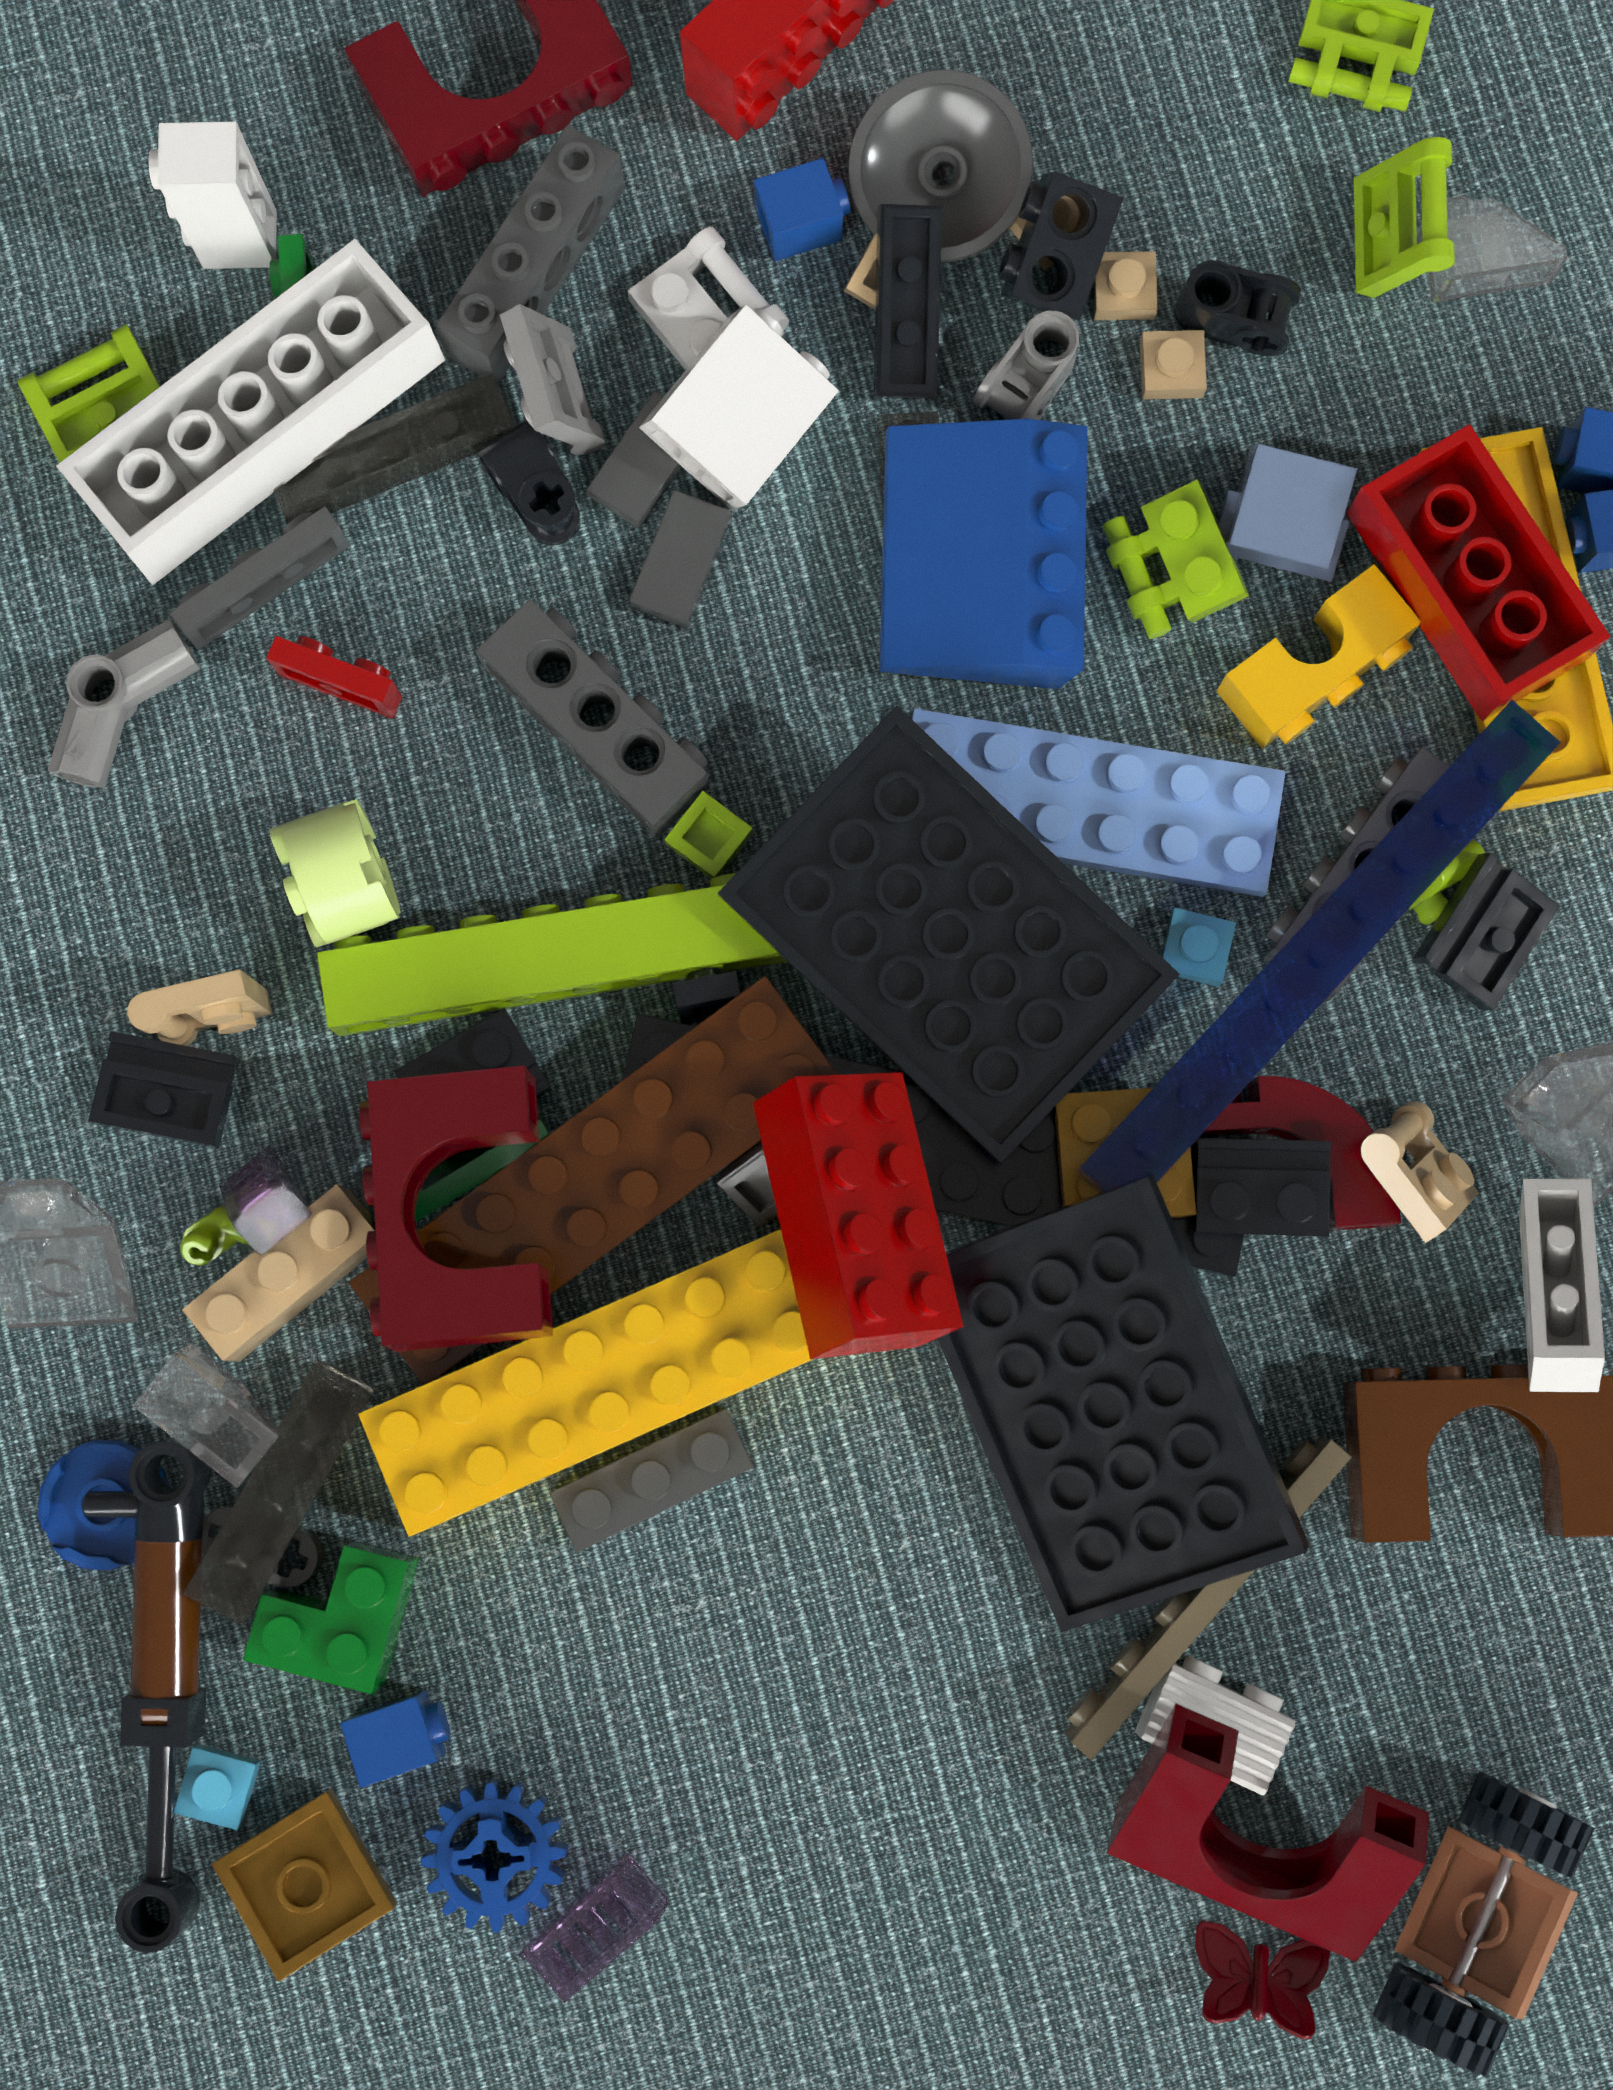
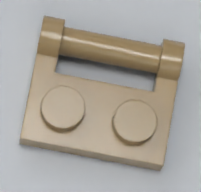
M240 969L142 992L130 1001L127 1008V1016L130 1023L137 1029L146 1033H157L161 1041L189 1046L195 1040L199 1031L217 1027L219 1034L243 1032L257 1026L255 1018L273 1014L268 990Z
M1409 1101L1394 1113L1390 1126L1373 1131L1363 1141L1361 1156L1424 1242L1427 1243L1445 1231L1479 1192L1473 1186L1475 1182L1474 1176L1465 1161L1453 1152L1448 1153L1432 1132L1434 1115L1431 1109L1419 1101ZM1405 1148L1415 1159L1409 1166L1402 1159Z

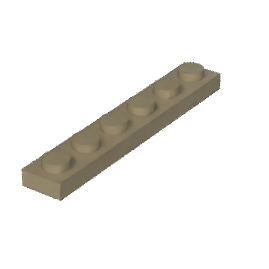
M1318 1438L1313 1445L1308 1440L1303 1441L1281 1466V1470L1287 1474L1283 1479V1483L1298 1518L1303 1515L1352 1458L1332 1439ZM1254 1570L1166 1598L1153 1615V1619L1159 1624L1143 1643L1136 1638L1132 1639L1114 1658L1110 1669L1116 1674L1099 1694L1093 1688L1086 1691L1071 1708L1066 1719L1072 1725L1065 1732L1070 1742L1092 1760Z

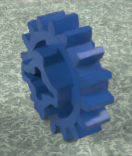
M492 1778L486 1783L484 1796L481 1797L478 1796L476 1790L469 1784L459 1792L462 1808L449 1801H446L439 1808L438 1813L447 1825H430L425 1832L424 1837L438 1845L437 1849L425 1853L421 1858V1866L437 1868L438 1875L426 1888L429 1894L445 1890L450 1896L442 1910L446 1916L456 1911L459 1906L467 1910L465 1927L472 1930L481 1916H489L493 1933L500 1932L504 1926L507 1914H512L515 1921L520 1926L528 1923L531 1917L529 1902L545 1910L552 1900L549 1891L543 1884L561 1885L564 1879L565 1872L553 1865L552 1861L567 1855L569 1851L568 1844L552 1841L551 1837L561 1827L563 1821L560 1816L547 1820L543 1819L540 1813L547 1801L543 1794L534 1799L530 1804L522 1800L524 1795V1783L518 1781L509 1794L505 1795L501 1794L497 1778ZM479 1813L480 1820L477 1822L478 1834L473 1839H461L460 1842L453 1843L460 1825L468 1818ZM509 1813L522 1820L532 1831L533 1835H523L509 1822ZM491 1840L497 1841L499 1852L510 1853V1856L507 1857L500 1869L493 1868L492 1858L481 1857L480 1855ZM531 1867H538L531 1883L522 1891L511 1896L512 1877L517 1871H527ZM458 1875H466L480 1888L481 1896L467 1888Z

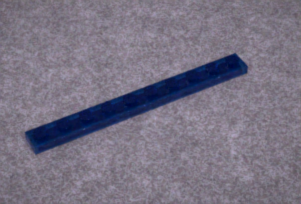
M1511 700L1077 1171L1100 1192L1153 1173L1156 1182H1158L1561 742L1516 702Z

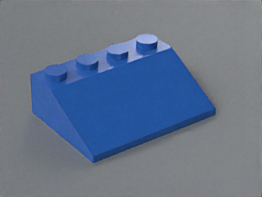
M1011 419L889 426L886 429L879 672L1059 689L1084 670L1087 426L1035 419Z

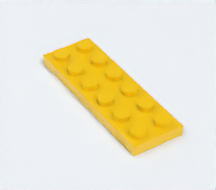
M1539 427L1480 438L1581 591L1543 428ZM1596 652L1586 661L1481 722L1474 711L1497 812L1613 791V723Z

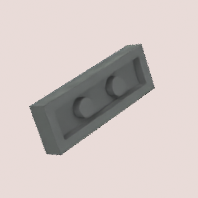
M325 506L314 514L312 512L303 513L285 526L282 536L263 549L256 547L241 554L233 562L231 571L212 584L202 583L190 589L181 598L180 606L169 613L195 648L200 650L350 547V544L339 524Z
M726 1408L549 1494L577 1553L754 1468V1465Z

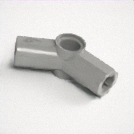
M170 619L105 656L89 655L80 658L72 665L67 674L66 681L70 698L48 767V771L52 775L91 788H105L124 723L134 715L138 704L200 670L189 646ZM108 679L115 680L114 690L108 698L99 702H92V692L95 686Z

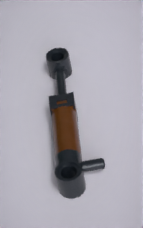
M183 1436L154 1442L139 1450L132 1460L129 1470L130 1486L133 1491H88L82 1501V1510L86 1517L136 1518L130 1694L123 1697L121 1702L120 1746L149 1747L145 1873L139 1875L138 1884L130 1889L119 1902L115 1923L122 1941L133 1950L143 1953L161 1951L175 1941L191 1925L198 1914L200 1905L198 1888L193 1880L181 1870L173 1869L176 1747H188L205 1735L206 1688H198L204 1490L210 1482L212 1463L211 1457L203 1445L192 1438ZM165 1455L173 1456L182 1466L183 1478L177 1489L167 1486L160 1477L159 1467ZM147 1897H156L165 1902L170 1913L169 1923L157 1922L150 1916L146 1906Z

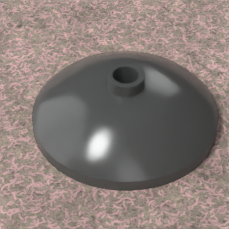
M932 70L912 75L883 92L869 107L860 121L849 155L848 172L851 193L860 216L874 235L877 233V213L880 204L942 206L941 263L955 262L977 255L1004 236L1019 217V211L1026 190L1033 178V150L1026 125L1011 100L996 86L976 75L956 70ZM944 166L954 168L956 176L951 184L940 186L934 182V176L938 169Z

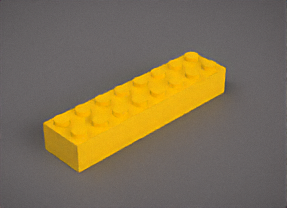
M781 1229L553 1328V1337L528 1339L359 1413V1418L408 1537L422 1533L814 1360H810Z

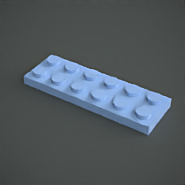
M914 708L912 720L1064 864L1264 897L1267 893L1286 771Z

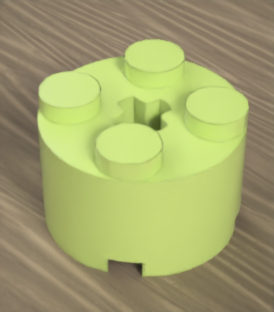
M357 799L334 805L269 829L270 837L280 862L283 865L289 863L292 876L283 879L288 900L297 916L303 914L308 933L316 948L400 918V905L385 858H380L373 839H376L375 833L362 805Z

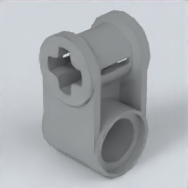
M1045 311L1034 316L1005 356L1001 357L988 372L974 396L973 404L980 409L988 406L1007 420H1041L1053 397L1070 376L1075 366L1079 346V331L1076 323L1068 315L1059 311ZM1044 340H1053L1059 343L1065 352L1057 357H1045L1034 346Z

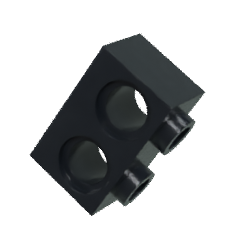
M1055 171L1042 174L1039 183L1031 181L1019 211V218L1026 220L1018 245L1014 243L1008 245L999 267L998 279L1005 281L1001 296L1044 312L1059 311L1068 315L1072 320L1080 321L1124 197ZM1062 196L1073 199L1079 208V221L1076 227L1068 233L1061 231L1053 220V208ZM1043 257L1053 261L1058 270L1057 283L1046 294L1036 290L1031 280L1034 264Z

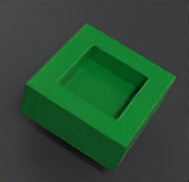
M303 234L278 236L279 259L270 260L269 263L270 282L275 298L279 297L315 269L314 259Z

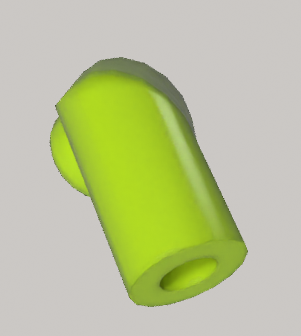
M1467 840L1438 856L1407 898L1409 911L1415 910L1420 923L1429 925L1438 919L1449 902L1441 892L1462 880L1477 856L1485 853L1478 842Z
M220 1206L192 1223L185 1230L180 1244V1252L188 1263L202 1266L208 1264L238 1242L257 1248L278 1232L279 1221L233 1207Z

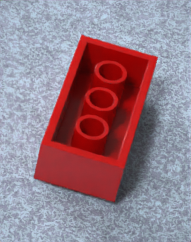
M712 0L680 31L686 95L735 141H738L751 128L757 130L763 127L776 112L779 101L793 87L801 89L806 86L818 72L821 61L836 46L842 49L849 45L861 30L863 20L878 6L882 9L886 8L894 0Z
M1470 424L1362 486L1346 512L1395 590L1421 620L1420 628L1481 722L1586 661L1611 637Z
M903 1073L795 1076L753 1102L810 1360L915 1348L964 1327Z

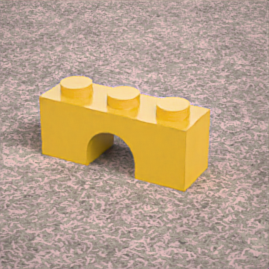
M1375 564L1326 599L1313 619L1330 642V660L1320 664L1300 662L1293 658L1275 637L1225 675L1216 692L1262 749L1278 737L1285 745L1290 743L1315 722L1310 713L1326 701H1329L1334 708L1338 707L1364 686V683L1359 678L1362 674L1376 664L1382 671H1386L1413 649L1408 639L1422 622Z

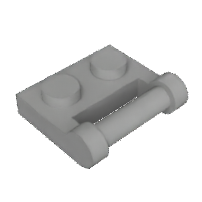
M521 304L500 314L507 338L504 340V351L511 366L517 371L524 394L521 398V407L529 424L537 432L568 443L570 452L573 455H585L601 449L606 441L601 425L592 419L572 354L576 350V343L571 328Z

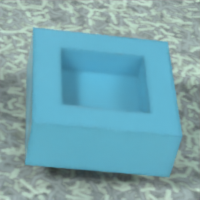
M1174 908L1170 915L1161 957L1180 974L1179 978L1219 987L1223 983L1236 922Z
M197 1744L192 1747L174 1813L233 1830L240 1829L244 1824L261 1761Z

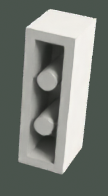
M237 122L159 123L158 149H151L149 152L150 179L155 190L161 189L165 197L169 217L171 219L176 218L179 222L184 245L193 248L203 269L269 268L270 260H276V208Z
M1523 1179L1519 1220L1529 1391L1599 1392L1605 1355L1591 1179Z

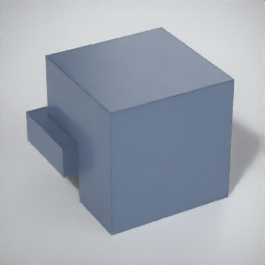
M1251 443L1238 492L1227 489L1218 520L1232 556L1332 582L1350 522L1343 519L1358 469L1259 443Z

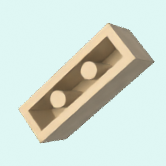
M336 1184L184 1307L182 1311L222 1361L240 1362L367 1258L368 1231L375 1230L370 1213L350 1189Z

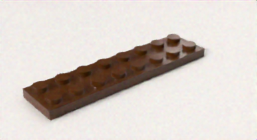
M764 976L417 1232L426 1252L436 1263L454 1269H477L538 1262L549 1271L551 1295L758 1143L761 1138L753 1102L795 1076L838 1074L768 978ZM369 1267L348 1283L370 1312L371 1298L379 1296L378 1270L372 1271ZM484 1343L400 1351L399 1353L422 1385L434 1381Z

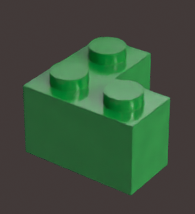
M360 1541L344 1545L328 1601L279 1588L261 1594L243 1661L372 1695L386 1684L420 1557Z

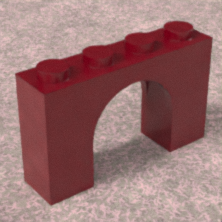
M514 0L540 43L541 51L537 64L528 78L512 91L494 98H465L441 87L426 70L398 20L344 48L356 83L422 197L435 190L446 191L455 187L469 172L488 162L498 163L508 159L522 144L541 134L551 135L561 131L571 122L573 117L594 106L604 107L614 103L624 94L626 89L633 86L629 55L597 0Z
M523 1065L367 1081L368 1101L360 1103L359 1122L363 1139L365 1141L371 1140L372 1165L364 1166L363 1191L366 1203L374 1205L375 1230L368 1231L366 1237L369 1267L372 1271L378 1270L379 1296L372 1297L370 1301V1322L374 1336H381L382 1346L396 1352L553 1337L549 1271L538 1262L477 1269L445 1267L436 1263L426 1252L418 1236L415 1222L416 1201L424 1181L431 1171L448 1157L475 1148L540 1142L535 1077Z
M1175 1704L1117 1803L1107 1854L1357 1962L1426 1864L1429 1812L1369 1786H1365L1338 1828L1328 1838L1317 1844L1296 1849H1279L1248 1841L1227 1828L1213 1811V1808L1231 1781L1239 1730L1179 1704Z

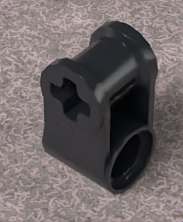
M1209 260L1198 264L1192 269L1176 303L1175 316L1178 324L1184 331L1204 330V338L1233 345L1256 355L1277 356L1287 351L1289 336L1285 330L1291 307L1299 303L1301 288L1291 279L1281 275L1262 274L1232 266L1222 261ZM1207 292L1214 295L1219 301L1220 306L1212 307L1203 304L1197 298L1196 293Z
M527 419L476 450L483 467L498 491L505 499H508L529 533L538 542L545 545H560L568 542L577 533L580 526V511L575 501V493L571 483L558 466L542 434L535 431ZM550 502L552 507L555 509L560 508V511L550 515L547 510L540 509V507Z

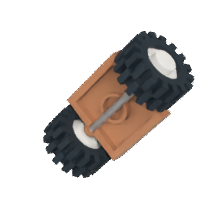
M1481 1771L1478 1772L1458 1821L1503 1846H1500L1497 1851L1473 1837L1448 1826L1394 1949L1443 1977L1440 1983L1438 1980L1428 1975L1425 1976L1413 1968L1395 1963L1374 2009L1373 2016L1378 2018V2021L1391 2027L1392 2031L1409 2038L1410 2042L1431 2051L1441 2059H1447L1462 2069H1468L1474 2074L1486 2077L1490 2072L1510 2024L1491 2009L1481 2006L1479 2002L1468 1997L1469 1993L1516 2019L1524 2020L1578 1895V1892L1526 1866L1527 1858L1573 1879L1594 1827L1557 1809V1805L1521 1787L1517 1789Z

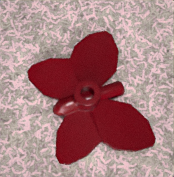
M1202 1921L1196 1926L1195 1950L1201 1968L1212 1979L1203 1997L1202 2015L1206 2021L1214 2024L1235 2021L1250 2009L1252 2018L1255 2021L1263 2020L1268 2013L1276 2025L1300 2039L1310 2040L1314 2036V2012L1307 1995L1319 1988L1329 1966L1330 1950L1302 1939L1281 1947L1268 1967L1270 1949L1267 1945L1257 1944L1254 1946L1252 1962L1244 1940L1225 1925Z

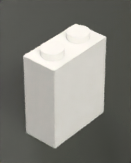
M746 304L730 315L639 427L731 511L747 505L839 391L827 380L830 377V373L816 357L805 351L799 354L782 338L784 331L771 315L758 308L753 311Z

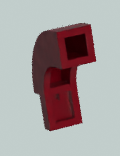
M1257 1076L1247 1083L1249 1102L1242 1103L1241 1092L1211 1093L1202 1095L1203 1105H1195L1187 1111L1189 1135L1264 1134L1281 1140L1331 1141L1330 1231L1387 1228L1401 1223L1399 1207L1365 1164L1361 1156L1362 1143L1373 1132L1372 1128L1351 1106L1325 1089L1293 1078Z

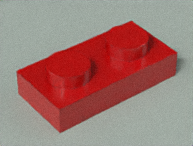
M275 636L266 659L279 676L385 717L394 718L402 695L393 680L389 679L391 672L386 668L363 658H356L353 665L332 657L333 650L309 637L298 636L296 643Z

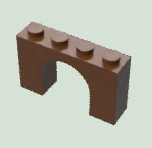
M1528 1364L1491 1365V1379H1467L1466 1366L1426 1367V1380L1401 1381V1368L1361 1369L1362 1382H1342L1346 1453L1352 1457L1347 1462L1351 1539L1364 1543L1431 1541L1427 1462L1430 1448L1438 1432L1450 1419L1465 1410L1478 1406L1495 1408L1508 1414L1521 1424L1533 1440L1540 1459L1545 1534L1558 1537L1613 1536V1375L1601 1376L1599 1392L1529 1391Z

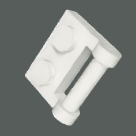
M707 227L698 232L685 249L628 290L630 303L685 370L728 319L693 277L694 274L705 266L740 308L746 304L753 311L756 308L765 311L780 324L783 331L789 323L788 317L777 304L770 306L724 250L726 242L714 227Z

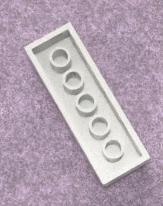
M354 239L56 467L149 582L154 585L443 363L445 358L429 322L359 242Z

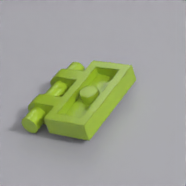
M1310 0L1298 46L1321 51L1319 61L1316 63L1295 57L1288 82L1311 88L1309 94L1327 99L1329 93L1363 101L1362 108L1380 112L1383 106L1405 112L1413 87L1390 82L1392 72L1395 70L1415 75L1422 58L1434 8L1404 0ZM1340 56L1372 64L1371 76L1337 68Z
M1198 479L1141 506L1150 529L1139 535H1132L1125 516L1113 518L1102 526L1110 544L1106 549L1109 561L1113 569H1120L1131 595L1127 600L1129 609L1134 619H1141L1149 639L1158 638L1171 631L1172 628L1164 609L1181 602L1187 619L1193 623L1249 597L1204 487ZM1160 552L1171 580L1159 586H1154L1143 559Z

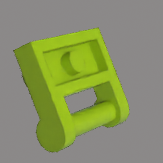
M1443 137L1423 139L1354 177L1356 293L1376 298L1426 272L1443 271L1454 265L1455 244L1452 240L1448 239L1446 168L1453 162L1452 142L1449 139ZM1421 175L1422 242L1417 244L1415 177Z
M127 324L111 331L110 333L113 338L67 362L39 376L33 371L17 379V383L59 463L160 387L142 349ZM123 361L126 362L128 368L54 406L52 405L51 398Z

